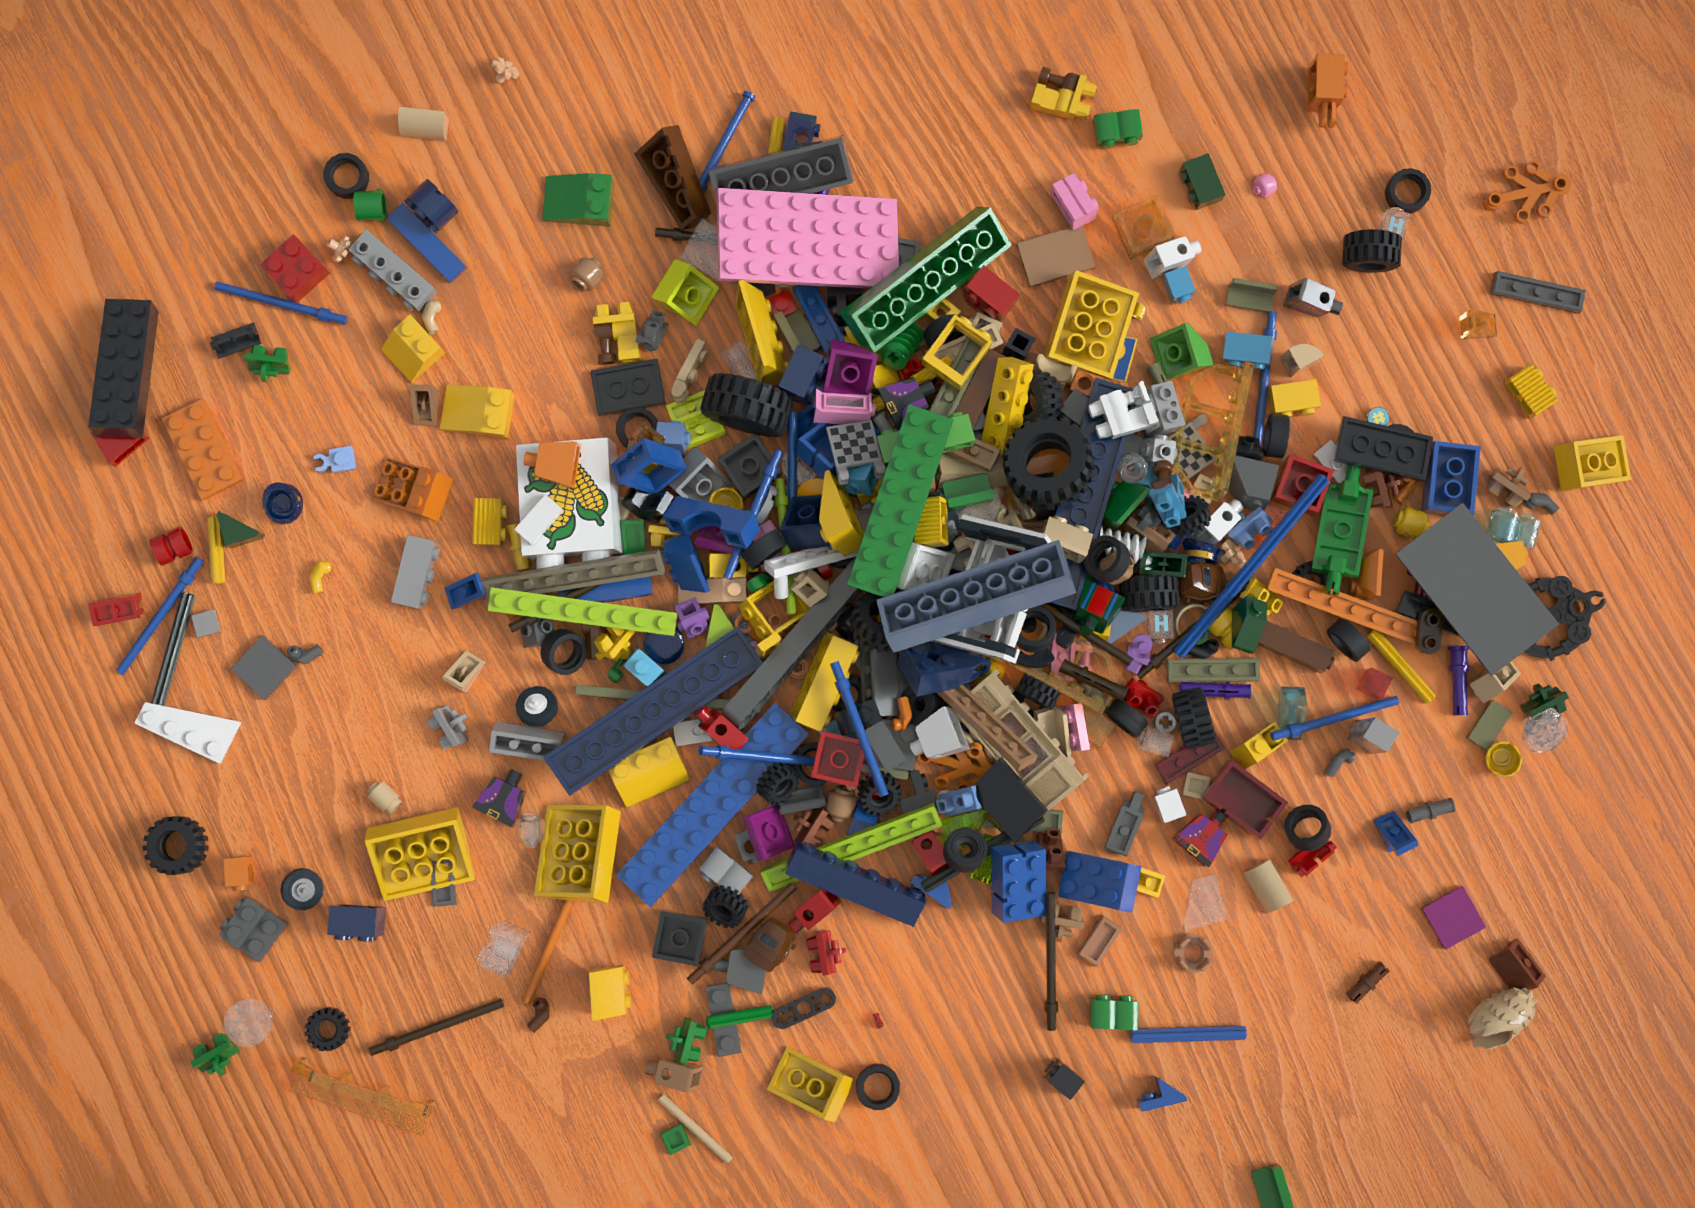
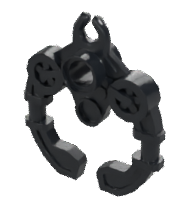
M1565 576L1536 578L1535 581L1528 583L1533 591L1539 590L1542 593L1548 590L1552 597L1558 599L1556 604L1548 611L1558 623L1567 624L1568 627L1566 629L1567 639L1559 641L1560 646L1551 649L1549 645L1539 647L1534 643L1524 653L1538 658H1549L1552 661L1557 656L1569 655L1580 644H1584L1590 639L1591 628L1589 627L1592 613L1602 609L1606 603V599L1603 598L1599 604L1594 605L1591 602V598L1593 596L1603 597V592L1594 590L1583 593L1573 587L1570 579ZM1576 600L1583 604L1581 613H1576L1573 610L1572 606Z
M1049 604L1073 619L1072 610ZM1032 617L1025 619L1021 630L1025 633L1034 632L1037 628L1036 619ZM1064 625L1057 633L1056 644L1066 650L1074 642L1075 632ZM1048 648L1033 655H1027L1020 651L1015 664L1028 668H1044L1054 661L1055 657Z

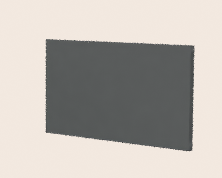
M1463 503L1458 504L1455 509L1395 554L1491 676L1497 674L1504 666L1559 625Z

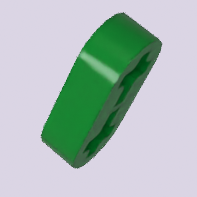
M762 573L749 580L745 585L750 593L754 594L771 583L772 579L768 573Z

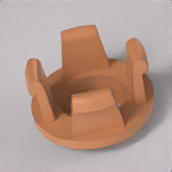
M1188 934L1180 938L1176 943L1174 958L1177 965L1184 971L1190 973L1203 972L1212 964V945L1204 937L1197 934ZM1192 944L1197 945L1201 951L1200 958L1194 962L1188 961L1184 956L1185 948Z

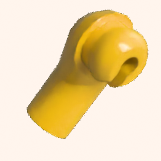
M328 561L316 562L309 573L312 594L323 592L321 578L324 573L327 574L331 571V564Z

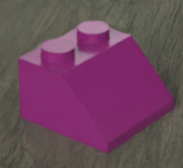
M830 339L825 373L822 379L823 392L869 395L878 355L854 343Z

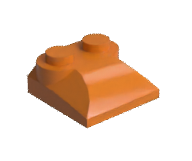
M1384 549L1363 552L1358 579H1350L1349 592L1353 594V597L1371 600L1381 596Z

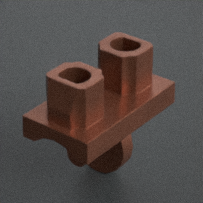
M1370 471L1364 474L1365 486L1369 487L1378 484L1380 490L1379 493L1373 494L1371 507H1393L1389 488H1391L1393 496L1400 495L1398 486L1404 484L1403 479L1396 480L1395 475L1387 474L1389 479L1387 483L1385 474L1382 472Z
M815 808L812 813L806 810L802 817L795 814L793 819L798 821V824L794 830L799 834L794 841L808 842L815 847H819L822 844V839L815 835L817 830L821 827L828 832L835 822L828 816V812L821 808Z
M1047 828L1045 833L1038 832L1037 843L1046 849V870L1057 869L1064 872L1066 866L1060 830Z

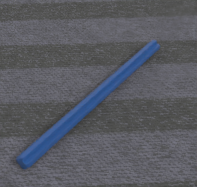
M1322 474L1316 477L1175 647V654L1181 658L1187 655L1329 484L1327 477Z

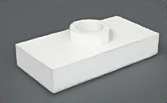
M1330 440L1312 456L1320 465L1334 470L1332 479L1336 484H1339L1345 479L1347 466L1346 464L1333 461L1336 445Z
M699 720L680 722L673 727L676 746L713 740L698 727L701 723Z

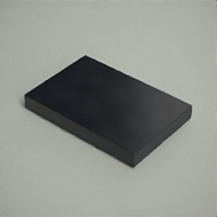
M658 358L590 371L598 416L624 412L633 407L647 408L666 404Z
M999 758L974 784L976 786L978 802L1013 842H1017L1048 811L1003 758Z

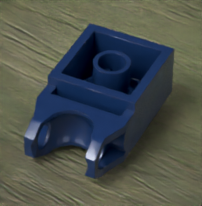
M933 641L901 650L897 663L916 697L957 689L959 685L970 683L989 672L991 666L989 659L969 655L970 651ZM985 664L980 670L974 671L978 666Z

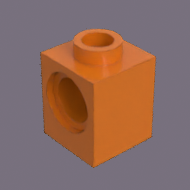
M1078 368L1072 380L1067 382L1066 386L1070 387L1068 394H1071L1076 388L1089 398L1095 378L1102 380L1104 378ZM1086 380L1090 388L1087 390L1081 389L1078 386V381Z
M253 856L223 859L225 887L233 886V891L247 890V885L254 884Z

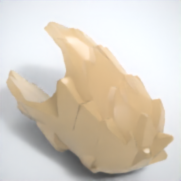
M1513 987L1510 990H1500V993H1492L1491 998L1481 1000V1003L1473 1010L1468 1019V1024L1472 1023L1470 1033H1473L1472 1036L1475 1037L1472 1044L1473 1047H1484L1485 1050H1491L1498 1046L1506 1045L1516 1035H1519L1521 1030L1526 1028L1535 1016L1537 1000L1533 998L1532 990Z

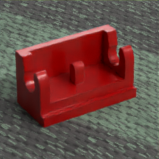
M141 593L89 603L93 627L140 618V615L144 613V609L139 606V601L142 600Z

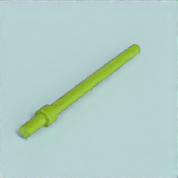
M782 478L775 479L777 496L774 497L775 508L778 510L779 529L789 506L788 496H785L784 479ZM787 544L781 550L782 556L791 554ZM793 574L787 575L789 594L786 598L787 615H795V592L791 590Z

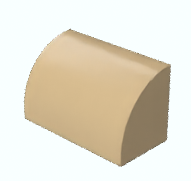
M399 107L398 127L401 137L446 141L449 119L444 111Z
M1298 344L1289 348L1280 359L1289 375L1293 377L1315 365L1324 354L1313 345Z
M1269 859L1263 860L1242 873L1265 914L1294 901Z

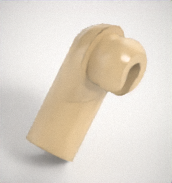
M437 300L428 301L424 306L421 316L429 335L439 332L434 317L442 307L441 303Z

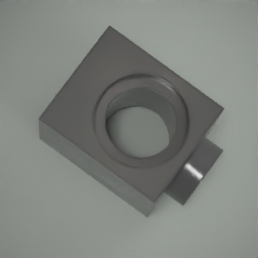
M745 831L734 835L743 862L749 860L750 864L758 862L756 853H748L745 850V843L750 840L748 832Z

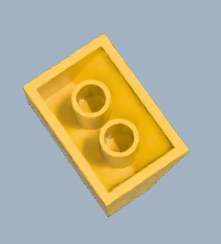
M672 737L633 753L609 770L626 807H630L691 780Z

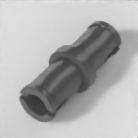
M1450 797L1433 803L1428 801L1425 802V805L1406 809V816L1409 823L1412 824L1428 818L1433 820L1439 815L1455 812L1456 807L1453 799Z

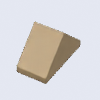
M466 650L443 675L442 679L467 693L486 662Z

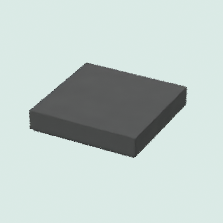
M262 635L231 670L263 700H267L298 666L268 638Z

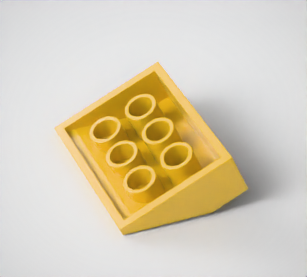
M1075 270L1068 276L1044 356L1062 365L1072 367L1074 364L1079 369L1103 378L1113 379L1139 293Z
M739 280L735 308L756 379L771 386H778L788 363L787 361L783 362L781 355L784 354L781 341H777L775 333H778L775 320H771L769 315L771 312L770 302L768 299L765 300L762 291L744 280Z
M547 805L534 896L585 903H608L621 811L607 805Z
M458 807L367 828L365 844L384 901L433 890L432 888L439 889L448 887L450 884L456 885L475 880L466 833ZM450 860L452 866L449 868L448 863L441 864L440 861ZM432 861H437V864H434V865H435V879H436V884H435V885H431L432 872H433V862H432ZM452 872L454 880L449 881V873Z

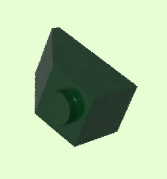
M1246 596L1232 608V648L1249 654L1255 652L1267 623V602Z

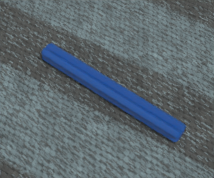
M1245 1026L1131 1030L1130 1038L1132 1043L1245 1040L1247 1038V1030Z

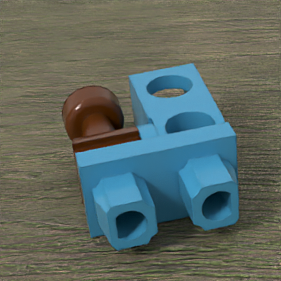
M1159 460L1154 464V474L1158 479L1151 483L1153 489H1150V496L1163 523L1170 528L1180 525V519L1186 518L1184 487L1178 474L1172 475V463L1168 460Z

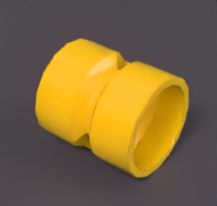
M1227 607L1208 630L1215 637L1221 636V642L1231 651L1233 649L1232 611Z

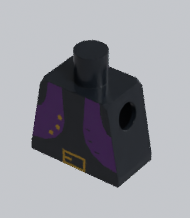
M914 377L876 388L897 429H900L909 404L927 409L929 406L924 397L936 392L930 379L918 385Z
M510 768L505 780L494 777L472 808L510 827H515L526 794L525 790L517 787L523 774Z

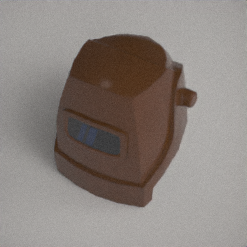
M1187 564L1186 577L1178 579L1179 597L1185 599L1186 604L1215 600L1226 587V576L1223 567L1217 564Z
M771 917L750 938L743 955L759 968L772 972L776 966L785 961L790 950L796 948V945L793 944L796 938L795 931L784 922Z

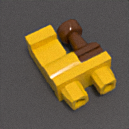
M1043 67L1030 109L1067 118L1074 121L1075 117L1087 119L1091 105L1080 102L1081 96L1093 99L1097 85L1086 81L1087 76L1068 73L1065 76L1051 74L1050 68ZM1051 83L1058 86L1059 90L1055 91L1046 88V85Z
M629 302L617 303L618 315H610L608 304L596 305L593 324L602 354L598 355L599 365L616 363V355L611 353V341L616 340L618 341L620 363L641 362L639 343H636V336L638 335L636 317L632 313Z

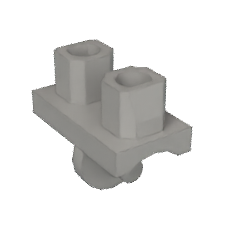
M448 705L432 711L434 715L427 722L432 730L435 731L442 728L445 735L439 738V743L443 749L456 747L469 741L464 733L467 730L463 723L468 719L466 714L459 716L456 709L451 711Z

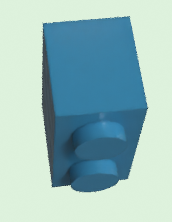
M1227 331L1223 360L1228 362V366L1242 367V364H1250L1253 369L1264 370L1265 366L1271 367L1275 339L1273 336Z

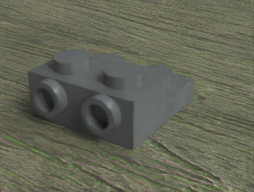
M247 897L245 900L242 898L233 909L236 913L232 919L227 918L221 924L219 929L222 932L219 936L237 950L241 949L257 962H262L286 929L288 923L253 897Z

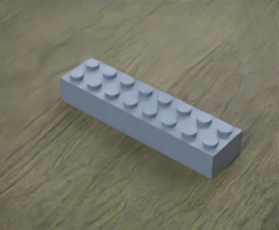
M1056 540L878 599L877 604L885 638L893 653L1076 594V590L1060 541Z

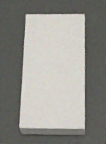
M545 494L514 530L531 545H534L564 510Z

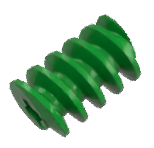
M912 323L885 344L881 349V358L884 364L893 370L904 368L920 343L924 340L923 330L915 323Z

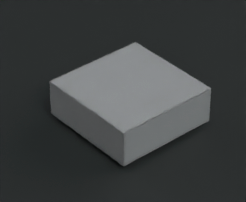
M213 609L191 616L197 638L221 632L216 610Z

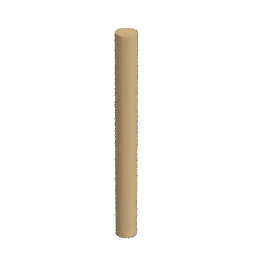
M665 1094L657 1100L726 1164L730 1162L733 1157Z

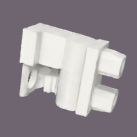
M1140 381L1132 392L1123 393L1121 390H1116L1107 395L1100 396L1098 401L1088 406L1091 418L1101 415L1104 417L1105 423L1095 426L1099 439L1108 437L1115 439L1154 427L1159 422L1143 381ZM1129 404L1141 406L1132 410H1128Z

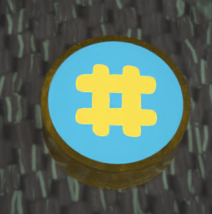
M1374 407L1368 411L1365 420L1387 426L1390 421V415L1385 408Z

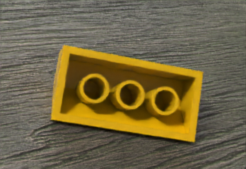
M828 631L825 633L790 710V717L796 722L820 732L823 727H827L831 718L829 712L832 706L837 705L840 698V693H838L839 691H837L834 683L836 679L830 664L839 661L845 678H849L850 672H848L851 663L854 664L859 655L856 644Z

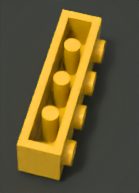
M1013 357L998 358L981 439L982 442L1000 449V455H1003V450L1007 449L1005 444L1008 438L1013 439V432L1017 428L1020 429L1023 424V414L1028 401L1029 385L1033 377L1034 364Z

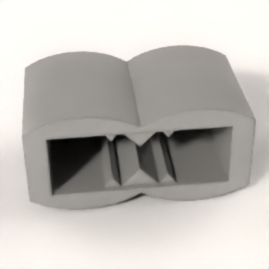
M719 847L714 849L699 868L703 872L700 876L707 882L712 884L715 881L718 885H724L725 889L727 886H730L732 891L738 890V895L754 876Z

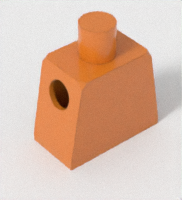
M574 441L539 443L538 453H525L524 466L535 467L534 475L540 479L575 489L581 445Z

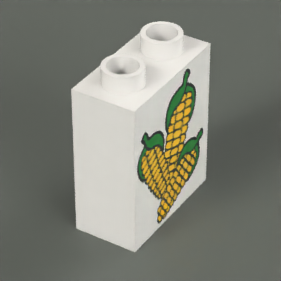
M609 438L571 440L581 445L575 489L540 479L534 475L535 467L524 466L525 453H538L539 443L516 445L520 522L545 494L564 510L534 545H531L521 536L522 556L536 560L537 569L564 565V558L582 557V562L609 558L610 554L623 553L619 483L611 466V463L617 459V445Z

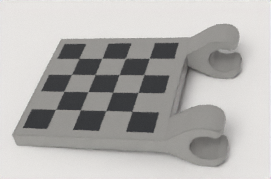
M1204 413L1168 437V440L1176 441L1177 456L1172 466L1173 473L1178 474L1182 483L1230 450L1228 445L1224 443L1214 451H1211L1196 429L1208 421Z
M872 420L826 427L839 485L848 484L849 474L847 468L872 463L875 478L882 479L884 477L886 469L881 458Z

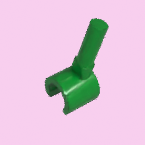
M619 658L608 672L609 679L614 683H617L624 675L618 670L624 659Z

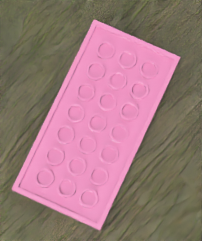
M718 188L716 191L718 281L738 282L739 280H744L751 283L871 289L899 267L897 199Z

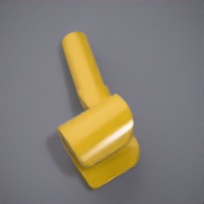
M1136 303L1132 317L1142 320L1145 315V307L1140 303Z

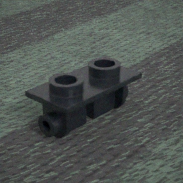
M254 322L211 337L212 341L210 342L213 351H216L218 359L246 350L254 345L262 344Z

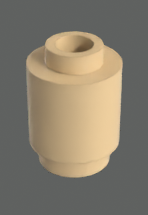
M376 781L367 790L370 793L367 798L383 813L386 812L388 815L392 814L402 803L399 799L400 796L385 781L381 783Z

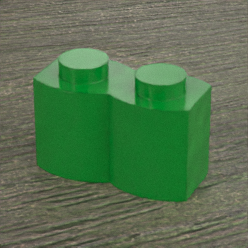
M1139 109L1094 115L1093 124L1096 146H1102L1103 149L1113 148L1117 143L1132 146L1138 144V141L1143 137Z
M1096 994V998H1090L1089 1027L1095 1029L1138 1030L1139 1001L1133 1000V996L1119 995V999H1110V995Z

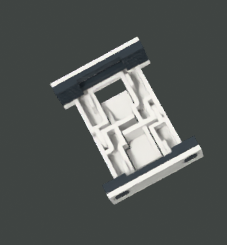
M962 515L958 524L959 530H961L969 541L975 542L966 570L1008 557L1009 554L1006 548L1023 552L1052 542L1043 533L967 515ZM1028 609L931 641L1015 664L1020 650L1015 648L1027 615L1024 612Z

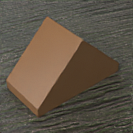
M410 384L414 425H437L439 390L434 385Z

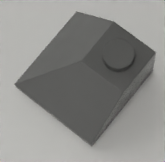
M1233 455L1222 479V484L1244 508L1255 511L1260 506L1265 511L1271 498L1279 465Z

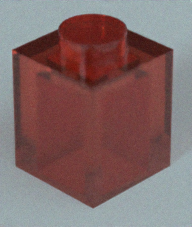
M1373 667L1367 668L1356 690L1376 700L1382 699L1393 677Z

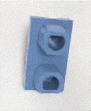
M1260 506L1247 516L1241 511L1239 513L1241 521L1228 532V535L1240 547L1249 550L1255 545L1254 537L1260 533L1265 536L1272 532L1273 527L1271 523L1274 521Z
M975 785L939 794V800H936L938 812L940 814L943 813L944 817L981 808L976 797Z

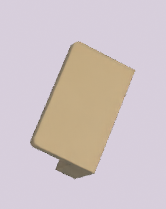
M1056 706L1052 710L1042 708L1033 711L1034 720L1036 722L1040 720L1045 725L1043 731L1051 740L1056 738L1059 741L1060 746L1058 748L1063 751L1066 757L1071 756L1067 714ZM1037 743L1038 753L1042 756L1047 755Z

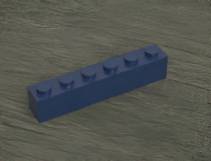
M797 841L786 863L785 874L912 927L915 926L926 904L925 894L916 887L909 888L902 885L897 879H888L880 876L873 869L866 870L861 868L854 861H844L830 851H820L808 842L801 843Z

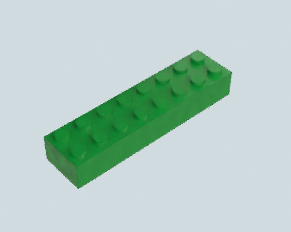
M977 206L843 309L840 314L859 346L875 353L974 276L983 265L987 266L1012 245L991 207Z
M910 404L908 405L847 582L848 586L883 598L895 593L954 419Z

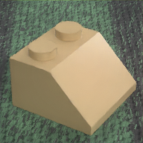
M1059 516L1049 517L1042 530V533L1046 534L1052 542L1060 541L1067 559L1079 564L1087 556L1093 534L1088 532V528L1081 525H1075V527L1069 525L1066 519Z

